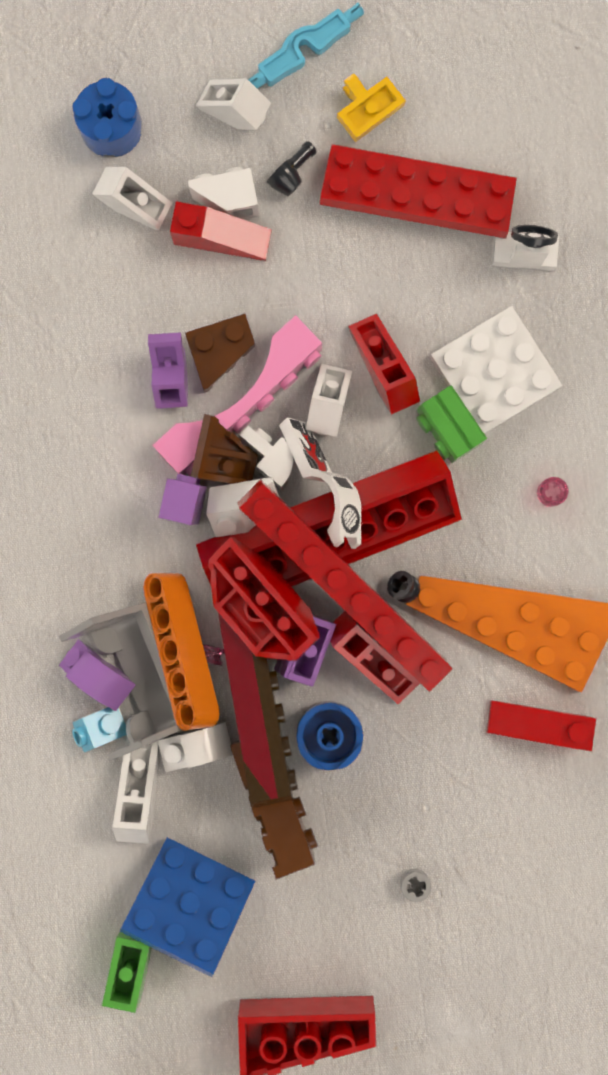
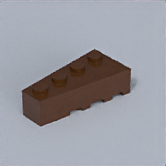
M240 740L231 743L230 748L244 788L248 790ZM300 796L294 798V800L255 808L250 803L254 817L262 825L260 830L265 849L269 854L272 853L275 866L272 869L276 880L315 865L313 849L318 847L312 828L305 829L301 817L306 816V812Z

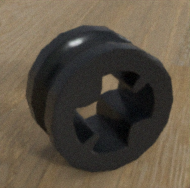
M398 571L389 578L387 590L399 602L410 603L418 596L420 583L410 573ZM403 583L408 585L405 591L400 590V586Z

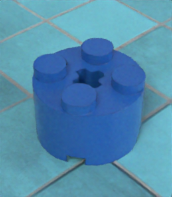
M107 77L88 85L80 92L72 108L76 125L87 147L97 155H114V157L123 156L133 150L141 137L142 121L132 93L122 84L114 82L111 78Z
M324 701L311 706L302 715L297 727V745L303 758L313 767L322 770L343 769L354 762L360 754L363 744V729L358 717L349 707L335 701ZM324 728L328 730L337 729L335 733L337 740L334 743L331 740L322 741L324 737L322 730Z

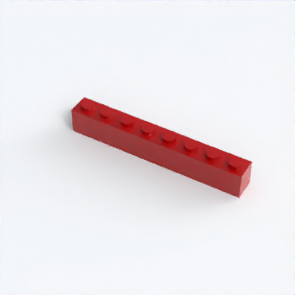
M262 479L237 502L239 509L429 692L453 670L446 659Z

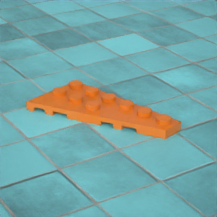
M419 576L420 592L415 600L405 605L582 693L608 639V603Z

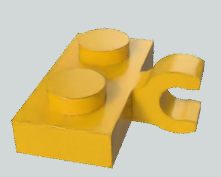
M353 73L344 80L345 86L342 88L353 102L337 113V119L352 139L357 142L404 107L406 100L387 76L369 90H366L359 78Z

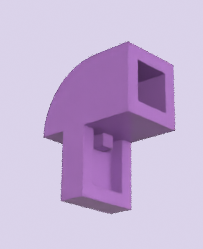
M181 332L148 334V347L152 364L151 386L156 409L188 407L187 363Z
M79 639L59 664L67 673L66 677L93 699L114 711L120 707L136 685L120 669L103 660L92 648Z

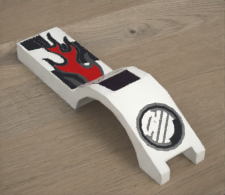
M287 417L279 427L304 479L326 482L334 495L335 511L332 523L327 530L333 545L340 546L344 542V537H346L350 547L356 549L361 545V501L358 490L350 479L340 474L332 473L313 431L305 430L307 422Z

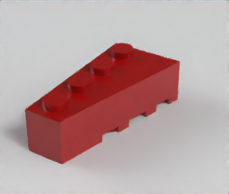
M337 996L240 999L238 1012L240 1075H276L282 1073V1069L297 1065L306 1067L315 1064L316 1060L332 1056L335 1059L375 1048L376 1017L374 997Z

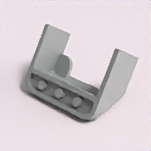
M146 602L92 617L59 636L61 642L87 635L92 648L98 654L110 655L116 653L123 673L136 684L131 692L140 713L131 716L126 723V734L130 745L108 754L109 761L182 731L177 726Z

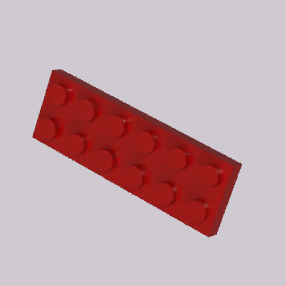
M331 144L320 196V205L506 239L509 232L517 178Z

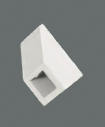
M234 167L228 169L223 174H201L196 176L194 180L188 181L192 199L203 206L241 219L259 216L258 201L250 168Z

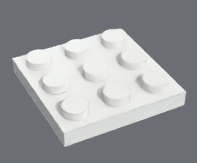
M512 306L430 355V359L447 386L452 385L484 434L563 386Z

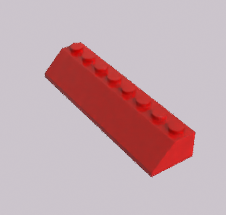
M437 450L353 483L358 490L361 501V545L356 549L350 547L346 537H344V542L340 546H334L327 532L335 511L332 491L290 507L348 564L462 520L451 471ZM257 525L246 533L213 537L195 544L210 585L211 570L209 569L208 560L230 537H234L267 559L291 587L312 579Z

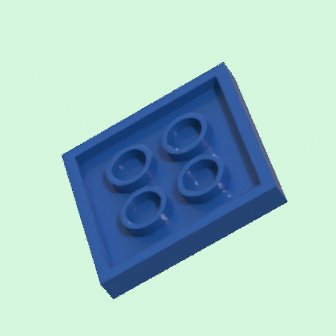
M167 837L120 932L212 977L255 884V880Z

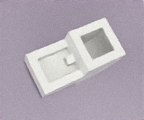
M247 426L241 433L240 438L243 443L263 458L256 466L257 471L265 478L273 477L275 486L282 491L290 481L293 473V456L287 442L281 436L275 445L272 446L270 444L272 438L260 428L254 431L251 427Z
M226 722L216 724L213 727L200 728L158 740L165 772L196 767L232 755L231 741Z

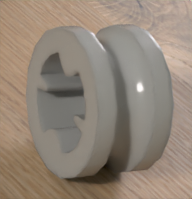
M410 869L401 877V890L409 901L421 902L429 896L431 883L422 870ZM416 877L419 882L424 881L425 885L424 887L420 886L421 892L414 893L413 889L407 890L406 888L407 884L411 885L410 879Z

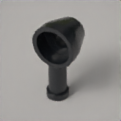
M309 141L303 143L302 148L290 159H287L269 177L267 183L274 190L289 197L302 183L297 169L317 153L314 145Z

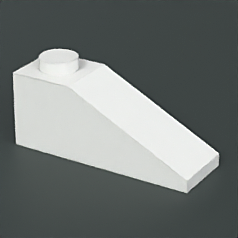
M128 736L126 737L125 747L130 745ZM158 741L123 756L112 826L116 841L150 843L159 756Z

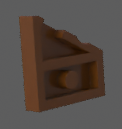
M246 314L185 332L204 393L210 391L214 383L225 373H228L241 357H245L255 347V341Z
M204 414L191 476L231 484L253 480L258 455L248 446L243 445L233 432L224 428L218 422V418Z

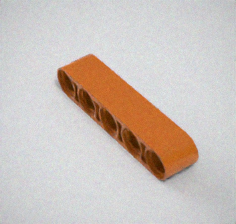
M151 573L146 577L143 589L176 724L184 731L213 727L219 720V706L187 581L180 573Z

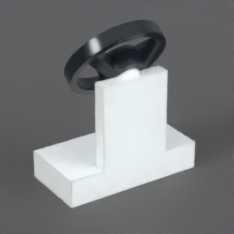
M537 225L515 226L512 228V232H508L506 239L494 237L492 266L555 271L558 259V233L550 228Z

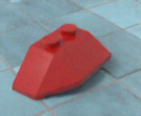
M230 537L208 560L209 569L211 570L213 607L256 657L297 661L320 638L311 609L267 559L234 537Z

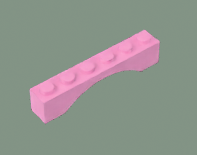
M296 315L272 336L270 353L255 385L241 400L229 409L215 415L219 419L218 422L228 431L241 432L251 422L249 417L257 409L260 412L264 411L274 401L273 395L281 387L283 390L288 389L298 379L296 374L304 366L309 369L321 358L322 342ZM203 420L190 423H176L152 445L178 474H188L191 476Z

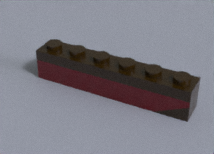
M218 613L250 803L255 808L294 800L292 791L298 790L295 769L288 770L286 757L292 756L289 736L282 737L280 724L286 723L283 704H276L274 691L280 690L276 670L270 671L268 659L272 658L256 657Z

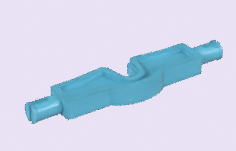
M356 3L344 13L337 9L315 25H307L296 29L286 38L280 50L258 65V73L248 80L257 89L265 83L272 87L285 77L302 69L305 65V58L299 47L306 45L315 54L322 55L336 41L350 32L352 22L364 15L362 6L360 7V4Z

